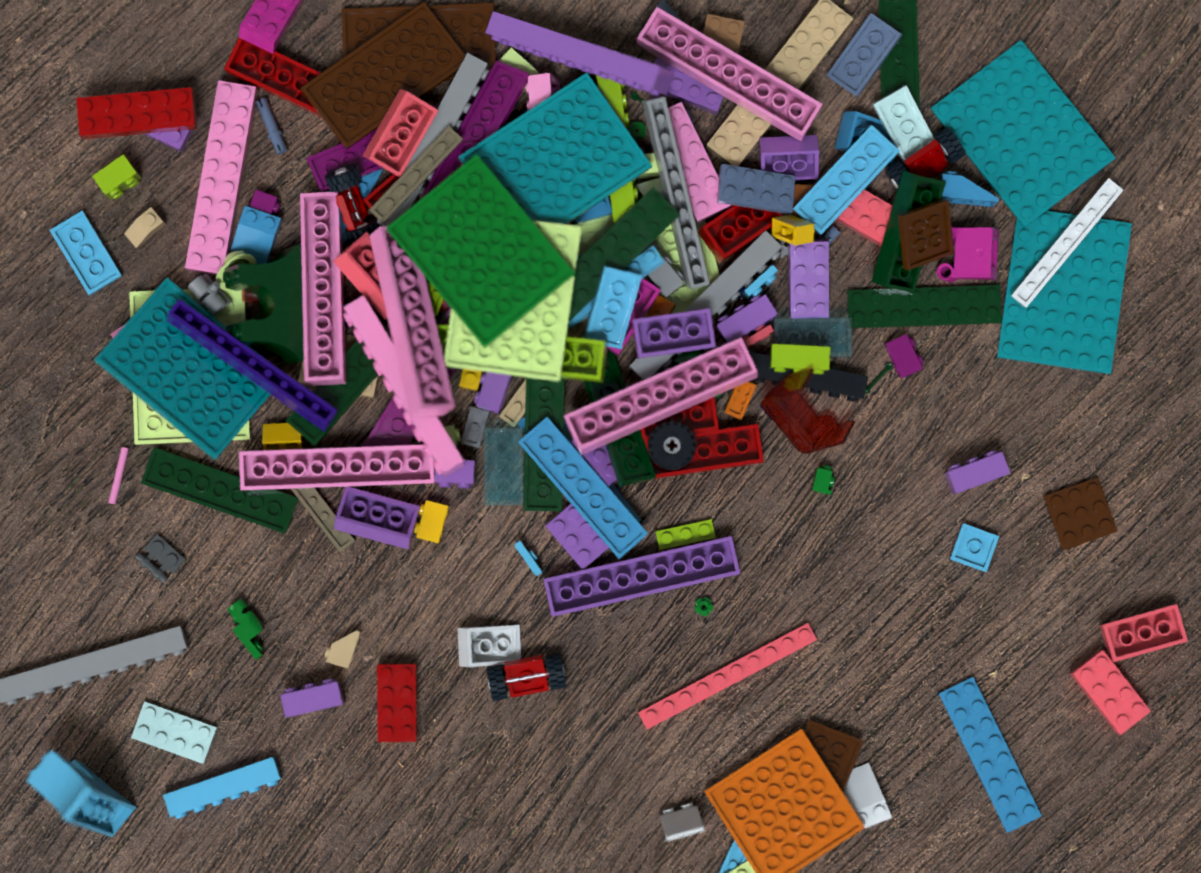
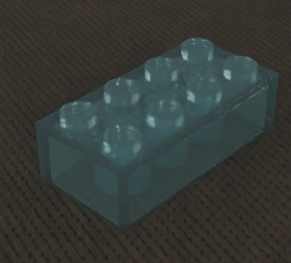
M851 318L773 320V344L830 347V358L852 357Z
M484 428L485 506H524L523 447L518 443L523 438V428Z

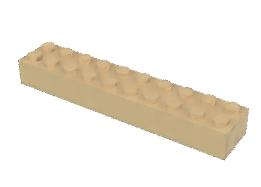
M819 0L765 70L800 90L847 30L854 18L832 1ZM737 105L706 144V149L725 164L739 167L772 124Z

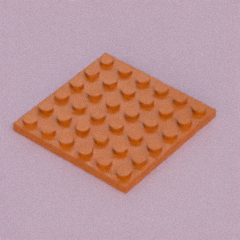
M802 729L704 791L755 873H796L865 828Z

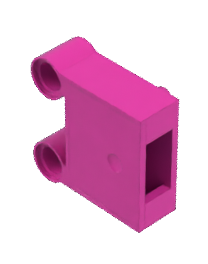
M951 226L953 244H955L954 266L947 263L941 264L937 268V276L941 280L950 283L956 280H997L999 230L993 227L954 228ZM950 268L951 274L946 277L945 272Z

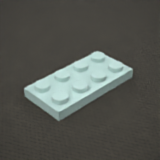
M904 85L872 105L893 145L900 150L898 155L907 169L904 160L935 139L908 87Z
M144 701L131 738L204 764L217 727Z

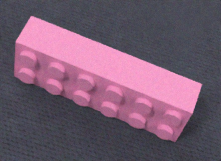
M682 102L668 108L694 220L696 224H699L730 209L732 205L717 203L719 177Z

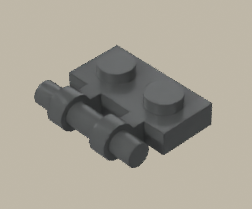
M156 534L144 548L150 553L147 557L142 553L136 556L140 566L147 568L153 574V577L156 580L159 579L163 584L169 579L164 574L165 571L168 569L174 574L186 561L159 534ZM154 558L162 564L159 569L151 562Z

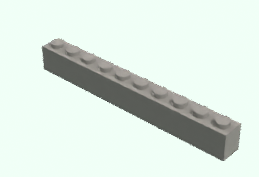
M467 53L437 109L439 111L403 174L448 126L458 131L463 122L460 120L463 113L467 114L472 105L469 103L472 96L476 97L480 91L479 83L481 80H485L490 70L487 69L488 63ZM435 171L384 224L379 219L377 224L389 226L414 206L418 197L421 198L424 193L426 182L431 180Z
M659 96L643 100L642 105L664 197L680 214L671 226L686 288L695 289L710 285L665 96Z
M765 231L684 312L710 309L711 319L716 313L722 314L727 308L726 304L730 300L735 301L741 294L739 291L744 286L746 288L754 282L753 277L757 273L761 275L768 268L766 264L771 259L775 261L782 254L780 252L782 246ZM675 354L636 359L630 365V368L644 381L657 375V372L662 367L666 369L673 362L671 358Z
M183 626L0 679V702L7 703V706L16 704L19 698L25 697L26 700L36 698V693L44 692V695L56 692V687L70 688L74 686L73 682L81 681V684L93 681L92 677L97 675L100 678L110 676V672L117 669L118 673L130 670L129 666L134 664L137 667L147 665L148 660L154 658L155 662L167 659L166 655L171 653L174 656L184 654L185 649H188L189 646Z

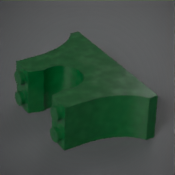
M301 245L281 250L276 258L266 264H237L226 268L223 273L225 288L234 291H250L260 302V314L256 320L250 319L227 326L226 332L244 345L257 346L272 351L286 364L304 362Z

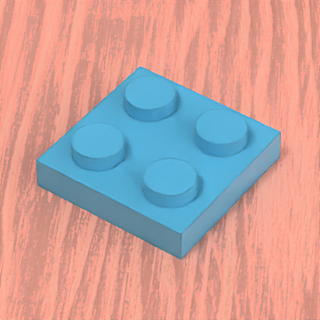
M774 265L768 268L744 290L743 295L747 300L761 294L762 287L765 284L769 286L776 280L778 270Z
M962 523L949 560L986 573L999 536Z

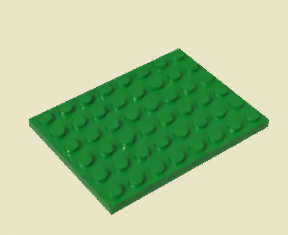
M477 154L386 228L484 349L576 275Z

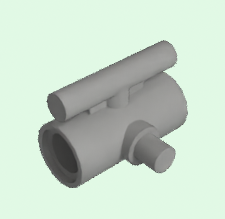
M207 274L198 276L188 286L189 290L197 297V303L202 307H206L213 316L232 302L219 288L220 284L217 281L213 282Z

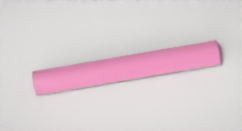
M121 447L108 502L110 504L116 505L129 451L128 448Z

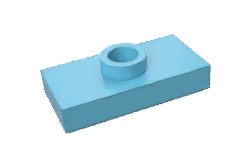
M521 541L517 542L515 547L535 576L540 575L542 571L535 562L538 558L532 550L527 551Z

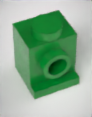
M822 465L821 468L816 469L811 491L826 495L832 494V491L828 490L829 487H833L835 476H832V467Z

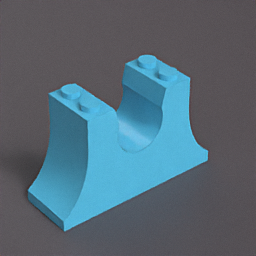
M53 750L43 756L40 765L31 771L30 777L27 779V782L41 793L67 822L112 838L137 808L101 780L82 762L75 759L69 762L60 753Z

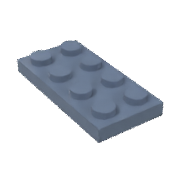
M870 13L826 76L858 98L900 40L902 34Z
M721 164L717 203L791 214L793 213L795 176Z

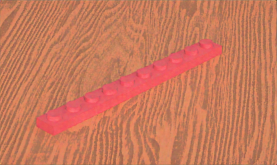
M806 623L638 712L646 729H649L816 641L817 638L809 623Z

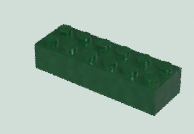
M908 171L902 172L871 282L886 288L915 292L922 265L911 270L903 269L898 214L940 200L946 184L945 181Z

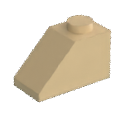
M150 207L132 223L124 234L137 249L166 224L155 210Z
M355 631L332 643L331 647L328 646L324 656L327 658L326 662L350 669L361 632Z

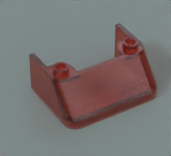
M812 368L789 374L768 392L761 402L762 408L796 450L804 454L845 444L855 424L854 420L838 424L830 415L818 416L799 393L803 392L814 371Z

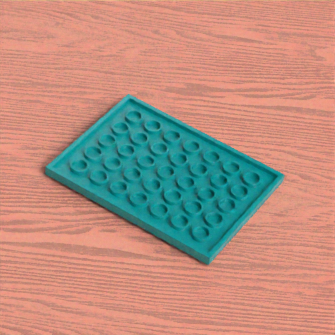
M1022 40L930 108L943 127H948L955 134L959 143L963 146L962 148L965 150L966 156L1024 228L1116 159Z
M587 72L459 156V160L464 165L477 154L531 220L563 225L568 224L652 168L651 163Z
M1047 211L1025 228L1016 219L996 358L1110 375L1132 223L1099 219L1027 308H1025L1012 298L1011 295L1077 215Z
M166 278L94 361L216 460L271 394L167 322L168 312L180 299L224 331L227 329L222 322L170 279ZM247 346L248 348H250L251 350H253L254 352H256L258 355H260V354H259L257 351H255L251 346Z

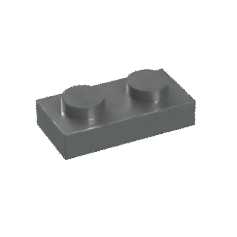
M470 407L461 444L480 448L489 411Z

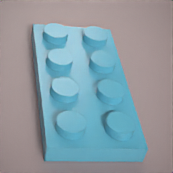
M83 211L50 230L89 296L122 277Z
M604 265L583 339L605 341L609 347L622 348L641 282V274Z

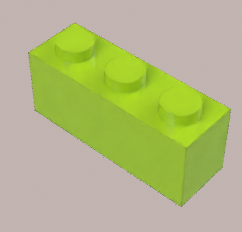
M771 344L770 368H774V372H786V369H793V373H805V370H813V374H824V371L829 370L830 347Z

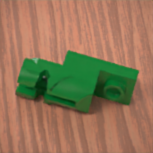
M241 598L227 609L235 624H239L232 631L255 660H258L263 656L261 651L264 649L257 641L253 642L252 640L264 631L263 625L253 611L244 613L248 605Z

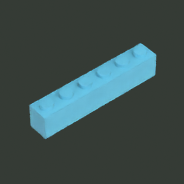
M274 756L163 795L170 817L175 816L178 819L187 816L186 812L192 809L196 813L204 810V805L212 803L213 806L224 803V798L230 797L233 800L242 797L241 793L248 790L250 794L259 791V786L267 784V787L279 784L278 780L282 779Z

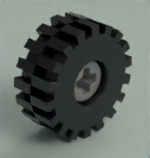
M669 421L662 423L650 434L648 440L649 456L658 467L669 471L685 467L691 462L696 452V439L693 432L680 422ZM670 440H673L674 444H677L678 446L677 448H674L673 451H670V448L666 447V444H669Z

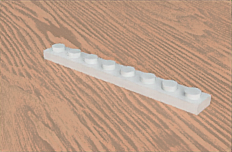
M1108 178L1011 297L1027 308L1122 193L1123 189Z

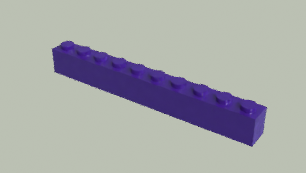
M179 299L168 312L167 322L323 432L327 430L336 418L337 409Z

